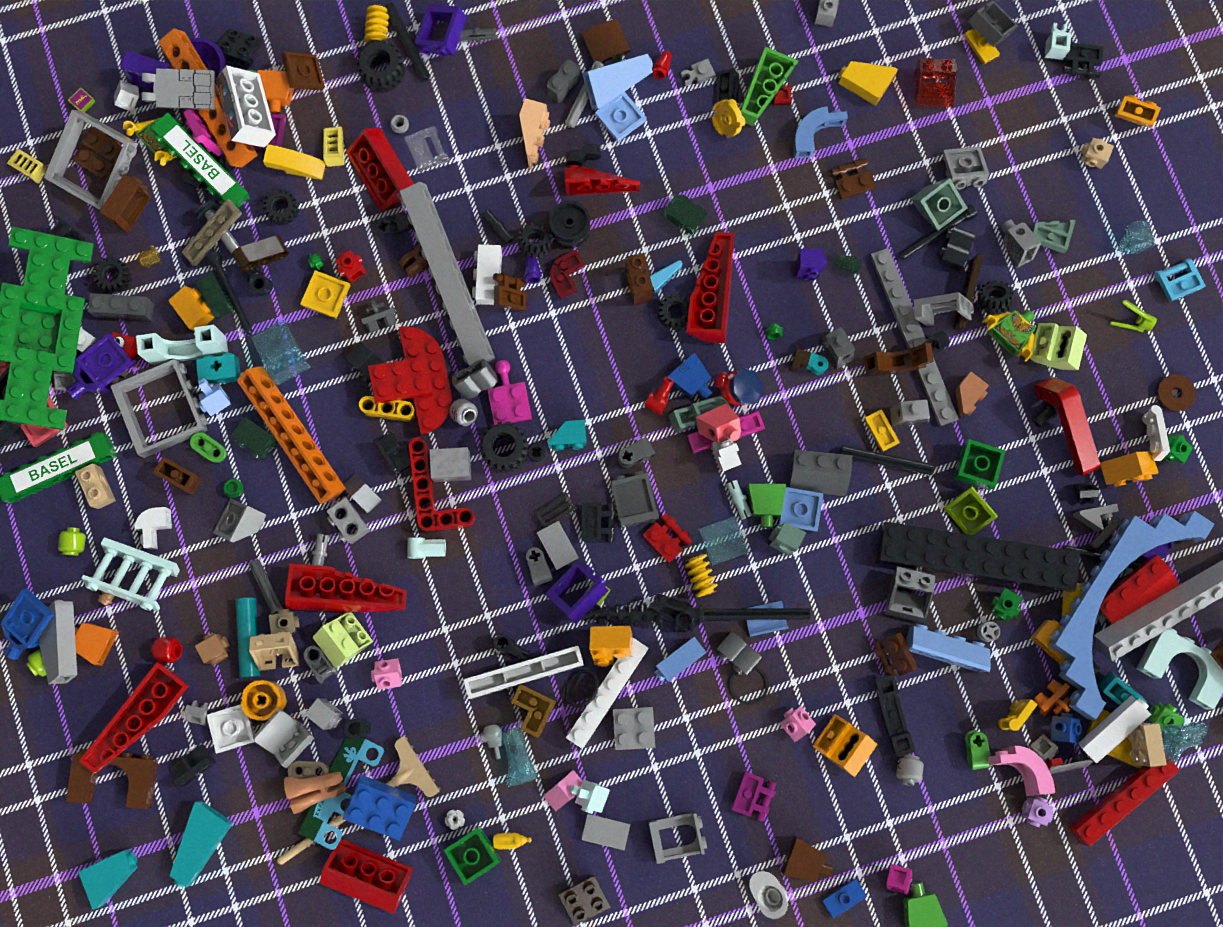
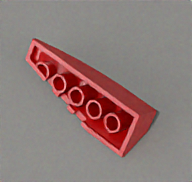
M715 233L706 261H704L702 271L696 281L695 289L690 296L687 333L709 343H726L734 233Z
M290 564L285 605L286 609L322 612L405 610L407 590L384 583L379 584L371 579H363L349 572H340L336 568L329 566Z
M157 662L79 762L93 773H97L163 720L189 685L167 665Z

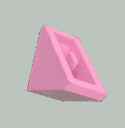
M573 770L543 797L556 812L575 796V794L570 793L571 786L581 787L583 781Z

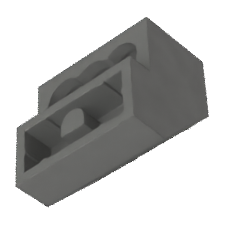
M897 567L891 576L885 614L923 623L926 620L934 594L935 575ZM901 586L922 591L924 595L919 596L916 593L899 591L897 587Z

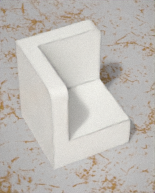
M120 80L114 94V105L133 112L139 98V88Z

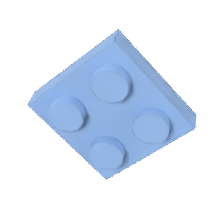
M625 92L595 112V116L617 142L642 125L647 119Z

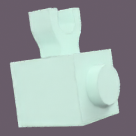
M1053 23L1051 26L1052 33L1046 40L1045 58L1063 60L1070 51L1071 33L1066 32L1067 24H1064L1061 30L1057 29V23Z
M583 780L581 787L572 785L570 793L577 796L575 803L582 806L581 810L591 814L593 811L602 813L610 791L599 784Z

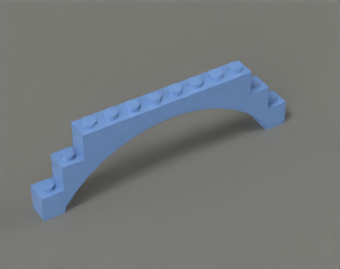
M1196 511L1184 513L1179 521L1164 513L1154 516L1149 524L1137 516L1125 518L1119 526L1121 530L1111 538V546L1101 554V562L1090 572L1091 578L1080 588L1081 594L1070 604V612L1066 613L1060 620L1061 626L1059 630H1055L1050 637L1052 641L1048 646L1068 659L1062 663L1060 667L1061 672L1058 676L1078 689L1070 697V708L1088 720H1096L1106 704L1101 699L1093 669L1092 642L1095 621L1100 605L1118 575L1139 556L1159 545L1183 540H1193L1196 543L1205 540L1214 523Z

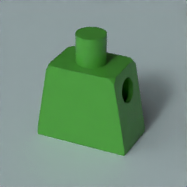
M749 484L747 486L752 517H761V528H773V517L781 516L786 484Z
M922 882L911 883L913 895L906 896L903 899L905 927L948 926L936 895L933 892H925Z

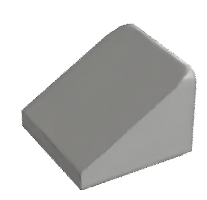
M74 370L73 374L53 372L54 390L67 391L66 387L76 381Z
M1044 734L1029 746L1033 752L1041 757L1045 764L1059 753L1058 747Z

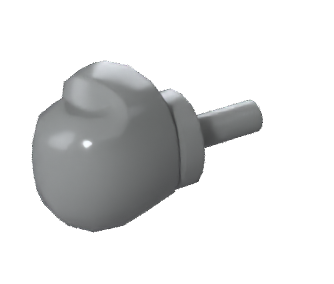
M498 725L484 727L483 733L480 734V739L482 742L488 743L489 748L494 747L496 759H500L499 746L503 745L502 730Z

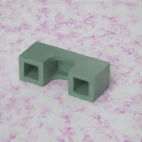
M784 522L782 525L778 524L768 539L771 541L769 546L790 557L793 552L798 550L806 532L787 522Z

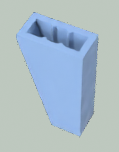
M648 54L582 73L592 109L603 107L653 72V63Z

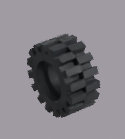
M278 188L276 189L277 192L271 190L272 194L269 195L267 193L265 195L267 199H263L264 204H262L264 213L274 224L282 225L284 223L287 225L289 220L292 223L294 221L293 217L296 218L298 216L296 212H299V205L291 192H287L286 189L281 191ZM279 201H285L288 205L287 209L282 213L274 211V206Z
M530 223V226L526 224L524 228L521 227L518 233L519 250H522L523 255L527 253V257L533 255V258H536V255H539V258H541L543 254L547 255L548 251L550 252L552 233L549 228L546 229L545 225L541 227L540 223H537V225ZM537 238L540 239L541 242L533 243L530 242L529 239Z
M109 257V260L103 258V263L98 261L99 267L94 266L96 272H93L95 277L93 279L100 288L113 294V292L119 293V289L124 291L123 287L129 286L127 281L131 282L129 276L132 275L126 264L116 257L115 259ZM111 269H117L119 272L117 279L112 282L107 281V272Z
M994 280L993 283L987 281V284L984 282L979 288L977 304L981 310L985 308L984 312L986 313L988 311H991V314H994V312L1001 314V311L1005 313L1012 306L1013 288L1009 287L1008 283L1003 284L1004 281L1001 280L1000 283H997V280Z
M670 294V297H664V300L660 302L658 310L660 322L662 321L664 327L667 326V329L674 328V330H677V328L683 329L684 326H687L689 299L686 300L685 296L680 297V294L676 296ZM671 306H679L683 313L681 317L675 319L669 316L668 309Z

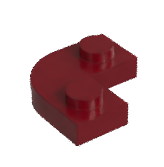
M577 249L556 259L551 267L550 280L560 299L577 292L570 274L585 267Z

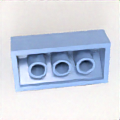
M916 624V627H909L906 644L910 652L976 672H990V649L985 648V644L976 641L968 643L965 642L966 638L954 635V638L948 637L944 631L935 630V632L927 630V626Z

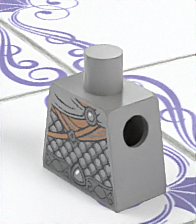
M1012 220L1006 221L1002 225L1006 231L1003 244L1018 268L1034 260L1041 242L1025 223L1022 222L1015 225Z
M903 401L891 407L892 427L928 424L930 419L928 401Z

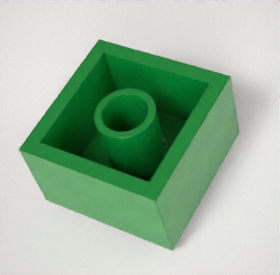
M971 439L966 440L962 444L953 479L986 490L995 488L1006 450Z
M481 826L444 849L445 854L464 885H467L501 862L499 855Z

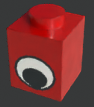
M113 332L112 336L129 357L136 360L138 355L136 338Z

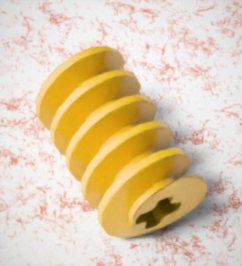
M372 5L366 9V28L364 31V41L366 43L370 42L372 44L374 40L381 42V40L388 39L386 35L388 33L386 27L389 25L388 21H386L389 19V15L386 14L387 8Z
M707 554L686 560L689 562L685 565V568H691L687 574L688 576H694L690 582L697 583L693 590H699L695 595L696 598L717 592L713 589L718 584L711 583L715 576H708L712 569L705 568L710 562L703 561Z

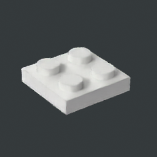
M241 704L206 715L216 754L255 742L253 740L255 733L251 718L243 712Z

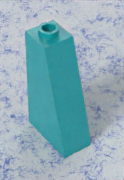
M202 800L196 801L193 805L170 873V877L174 879L173 882L182 888L191 886L234 823Z

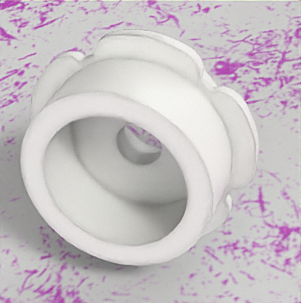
M450 810L445 818V824L452 830H457L465 822L463 813L460 810Z

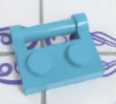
M1191 258L1185 259L1182 263L1169 269L1159 270L1154 273V277L1160 283L1169 303L1206 287ZM1180 271H1188V274L1172 281L1167 279V277Z

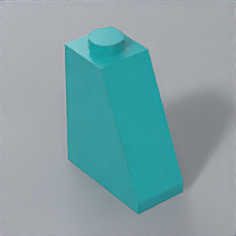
M131 849L117 853L78 872L92 910L104 906L138 868L136 854Z

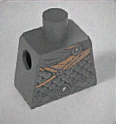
M842 327L818 339L836 370L853 361L855 348Z

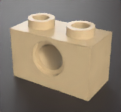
M92 463L75 471L91 507L100 509L116 501L100 466Z

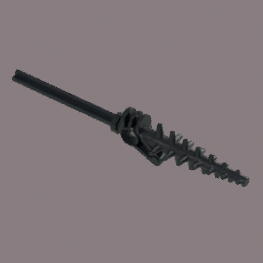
M657 594L654 596V607L650 604L648 608H645L643 601H640L636 609H632L631 603H627L624 609H619V606L615 605L611 610H606V607L603 606L599 610H593L592 608L582 619L584 621L593 619L596 622H600V619H605L609 624H612L613 620H617L619 623L621 622V625H625V621L630 620L634 627L638 626V620L646 625L647 629L650 628L651 621H655L659 630L663 629L664 621L675 622V632H678V629H683V632H685V629H690V632H693L698 624L704 623V620L810 619L811 615L810 608L704 609V605L693 608V605L688 602Z

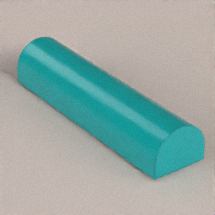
M256 598L235 599L239 678L260 676V671L249 651L250 637L258 636Z

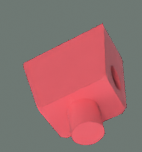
M727 403L696 417L698 433L716 443H722L729 439L736 441L740 437V419Z

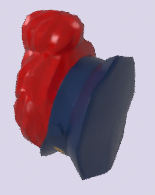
M741 369L739 372H722L714 379L715 387L720 389L721 396L733 405H755L763 396V383L754 370Z

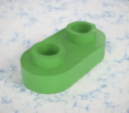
M198 432L191 437V447L211 462L220 463L226 458V449L205 433ZM201 440L205 441L203 446L199 445ZM216 451H220V455L218 457L214 456Z

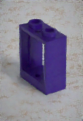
M428 4L415 44L426 55L454 56L467 16L457 6ZM436 21L450 22L443 42L430 40Z
M126 51L125 56L122 57L120 62V68L133 84L152 90L153 83L142 81V73L156 74V68L172 69L168 63L130 51Z
M579 561L545 594L575 624L609 591L604 586L606 581L598 574L594 576L592 568L587 564L583 566ZM584 574L594 585L570 608L561 597Z

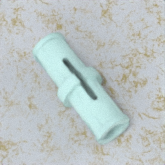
M734 480L732 483L735 489H733L731 482L726 484V487L732 496L733 505H736L741 520L746 519L744 510L747 517L753 514L747 505L746 495H743L738 481Z

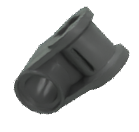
M645 437L623 448L619 452L618 463L623 468H630L640 462L651 459L656 454L648 438ZM624 455L630 457V461H628L627 459L623 460Z
M536 547L530 548L526 553V560L534 586L552 581L553 579L543 552ZM532 552L540 554L537 562L529 559L532 556Z
M310 646L304 651V659L320 684L324 683V680L332 674L336 675L338 673L337 668L335 669L319 646ZM313 649L319 653L316 660H312L310 657V652Z

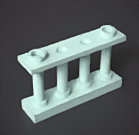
M104 537L101 546L106 554L92 578L86 575L82 576V580L86 584L85 587L92 591H97L98 589L134 602L147 611L152 609L159 611L160 607L157 601L154 600L166 577L170 575L177 577L180 571L177 563ZM116 556L122 557L123 562L111 584L100 581L112 558ZM134 562L140 564L141 569L129 591L119 588L118 586L130 564ZM151 569L158 570L159 575L147 598L136 594L148 571Z

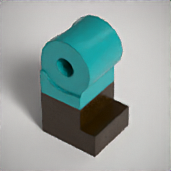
M797 348L794 352L790 370L797 372L799 368L810 370L814 375H822L827 370L829 363L821 355Z

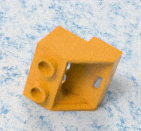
M836 714L813 745L817 751L854 777L877 746L868 735ZM857 735L859 739L854 744L852 750L848 752L845 760H839L840 753L850 743L851 737Z

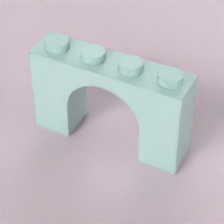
M215 325L194 327L195 338L184 341L165 340L156 333L136 336L138 355L153 366L164 364L173 359L182 362L202 359V356L205 355L221 356L222 353H228L227 338Z
M1169 628L1152 638L1136 669L1153 679H1161L1168 664L1178 653L1189 655L1195 660L1199 669V678L1189 700L1204 709L1214 710L1223 694V670L1210 655L1212 651L1205 647L1200 648L1196 646L1195 642L1188 637L1177 635V631L1173 628Z

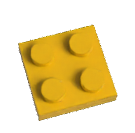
M314 271L300 305L337 319L351 285L348 282Z

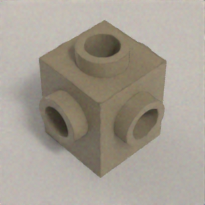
M289 609L278 610L277 614L269 615L271 634L290 632L292 635V633L296 632V628L300 627L298 616H294V612H289ZM287 620V626L282 627V622Z

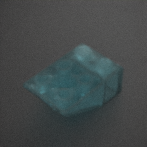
M285 319L251 337L268 374L277 386L311 368Z

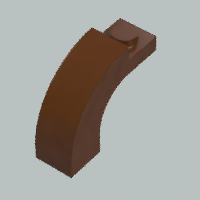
M924 343L903 351L874 352L864 356L866 375L905 373L925 368L927 364L934 362L931 343Z

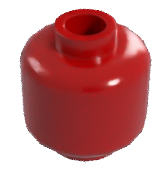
M159 637L151 646L153 658L158 662L174 663L181 657L183 647L179 640L173 637Z

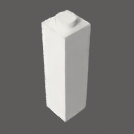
M1131 695L1078 744L1098 763L1151 715L1146 710L1149 706L1141 698L1136 700Z

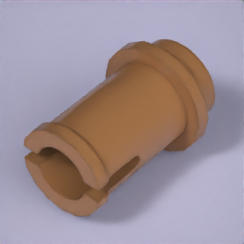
M103 592L102 595H98V601L108 607L109 604L113 603L111 601L115 596Z

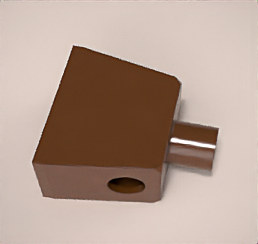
M794 836L782 873L785 876L816 882L819 874L829 878L832 874L833 866L824 863V853Z

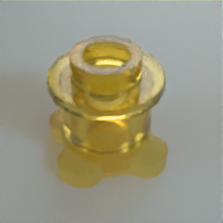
M153 244L150 245L151 249L145 252L140 251V256H138L143 267L146 266L148 269L151 265L158 262L160 265L163 264Z

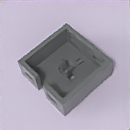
M994 1L977 10L968 21L972 28L984 37V40L993 47L1009 37L1018 27Z

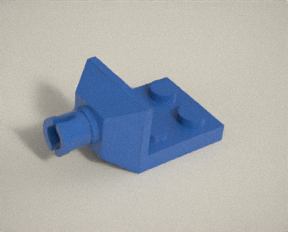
M28 589L21 590L1 622L5 638L10 641L8 647L4 650V654H8L7 657L14 660L20 657L24 649L40 646L38 639L54 615Z

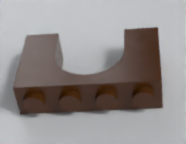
M81 749V752L73 753L66 802L93 803L95 785L99 773L108 765H116L125 771L129 781L126 808H152L159 759H152L153 755L140 754V757H133V753L122 752L120 756L115 757L97 773H93L79 762L88 749Z

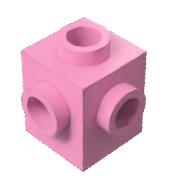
M398 658L375 662L374 670L371 671L372 682H376L378 690L402 686V671Z
M802 706L795 710L790 708L783 714L785 718L780 722V725L794 742L808 734L816 725Z

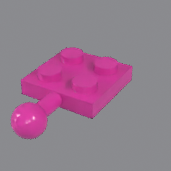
M184 109L185 112L183 113L187 119L185 122L193 131L192 136L195 141L202 143L208 152L212 151L217 156L224 153L218 147L214 135L208 130L207 123L200 118L197 112L198 109Z
M505 360L498 361L495 365V370L501 376L502 386L487 389L494 426L501 421L503 424L506 422L512 424L532 420L525 382L510 384L508 377L510 364Z

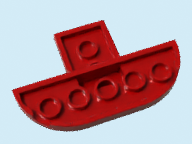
M402 326L398 327L405 360L368 366L375 404L413 398L420 436H423L438 429L447 418L452 402L451 389L443 353L436 340L421 329Z

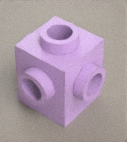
M1038 796L1035 799L1027 798L1022 806L1021 817L1028 819L1027 823L1036 827H1040V824L1047 826L1048 822L1050 823L1053 819V806L1047 804L1048 800Z

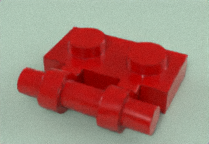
M665 513L661 519L666 524L661 527L656 522L642 536L670 563L683 551L678 544L683 541L688 546L693 540L688 536L689 533L686 530L683 531L676 524L677 521L673 517L671 518ZM669 529L677 535L674 540L667 533Z

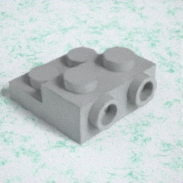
M980 146L943 151V158L947 168L946 177L951 179L956 189H963L969 185L981 187L987 183L989 171Z

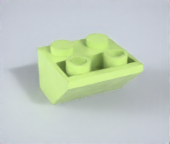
M347 612L322 626L312 637L335 669L351 660L373 643V640L352 612Z

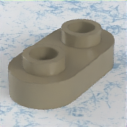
M295 761L289 765L288 775L297 778L321 776L317 775V768L322 769L321 775L328 774L329 768L324 762ZM298 767H301L303 770L301 774L296 772Z

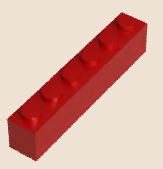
M1165 754L1167 765L1142 766L1141 769H1138L1071 825L1069 830L1082 845L1090 847L1176 775L1180 769L1167 754Z

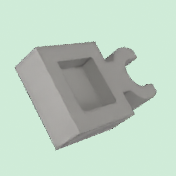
M708 59L691 65L692 71L684 70L681 72V78L685 76L690 78L685 81V86L691 85L694 80H697V83L700 84L715 78V72Z

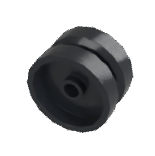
M566 200L558 203L549 215L552 239L564 248L581 246L590 234L588 210L576 201Z

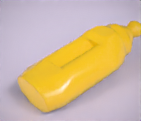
M500 833L493 836L494 848L498 850L516 849L532 840L530 837L526 838L518 833Z

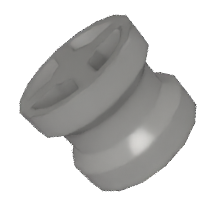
M984 622L978 626L977 635L982 641H994L1000 635V628L994 622Z

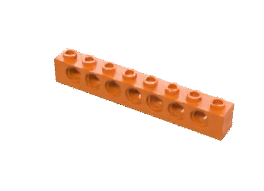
M174 28L158 41L162 47V53L171 62L170 66L172 69H188L189 67V70H207L184 31ZM215 84L214 110L198 109V113L206 121L207 128L216 138L218 147L225 153L226 161L231 166L242 168L258 154L250 144L231 141L219 90Z
M260 366L246 369L237 379V382L320 504L335 500L346 489L265 368Z

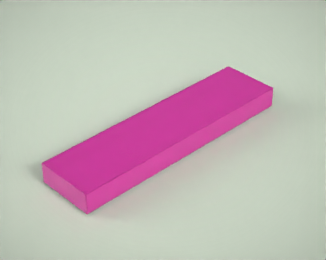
M759 411L739 417L741 427L739 438L765 430ZM698 432L687 435L693 454L712 448L714 441Z

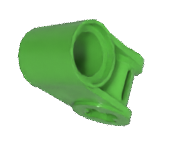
M976 730L968 731L965 735V743L970 769L977 770L992 767L988 763V757H991L987 736ZM976 736L979 737V740H977L976 743H973V740L976 739Z

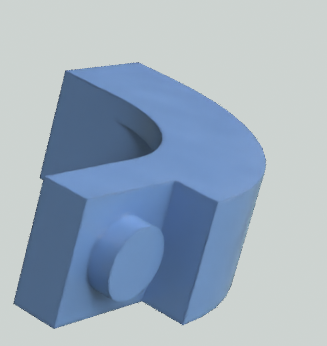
M828 106L806 115L800 122L794 138V159L812 157L815 151L814 134L823 128L845 126L848 119L847 111L835 110L828 113Z

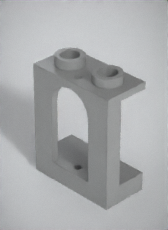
M959 292L914 300L915 319L927 327L934 326V314L957 310L966 319L971 320V314L974 312L972 302Z
M696 812L648 821L657 864L664 863L666 860L700 853L702 855L705 854L704 849L707 848L705 836L701 837L700 828H703L701 816H697ZM680 825H691L695 829L696 838L693 843L662 850L659 830Z

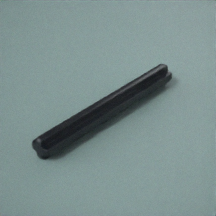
M386 3L384 6L388 10L386 13L389 15V19L422 82L428 81L431 75L394 3Z
M844 445L840 448V454L853 455L852 459L932 475L934 472L933 464Z

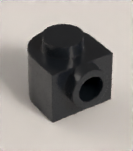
M367 718L350 719L344 726L346 736L351 739H365L371 730L370 722H367Z

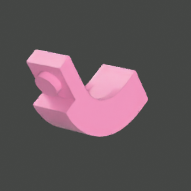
M1022 746L1002 748L1003 751L995 752L996 756L988 757L989 765H1011L1020 772L1024 780L1026 796L1055 793L1053 778L1047 765L1032 750Z

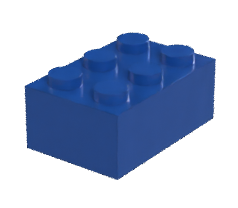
M360 774L344 810L343 820L400 841L415 808L416 795Z

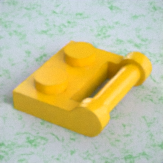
M1031 699L1014 701L1009 708L1011 711L1008 716L998 721L999 728L1002 730H1019L1038 704Z

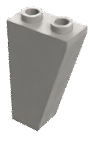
M56 600L48 606L54 615L38 640L48 684H67L77 675L73 602Z

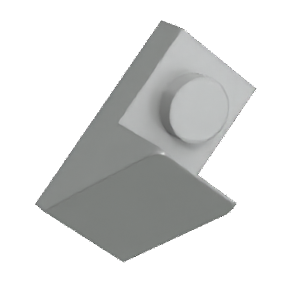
M1117 504L1078 511L1073 513V516L1095 532H1100L1104 530L1101 519L1113 517L1112 514L1119 510Z

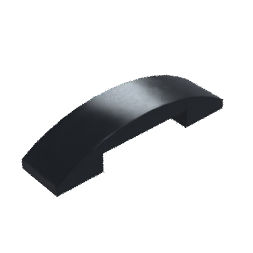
M892 674L874 679L880 710L895 756L899 757L916 752L899 700V690L895 675Z

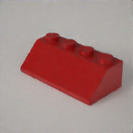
M381 128L363 129L346 153L381 212H384L401 203L400 197L402 196L400 191L413 185V182Z
M1151 555L1107 591L1098 613L1109 625H1112L1179 586V583L1172 570L1160 556Z
M340 839L337 847L332 851L323 867L319 883L394 914L404 894L413 868Z

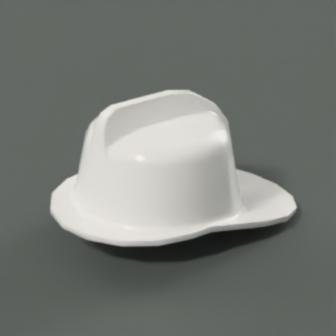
M759 871L753 874L749 887L761 912L772 919L782 917L788 907V896L785 888L769 872Z

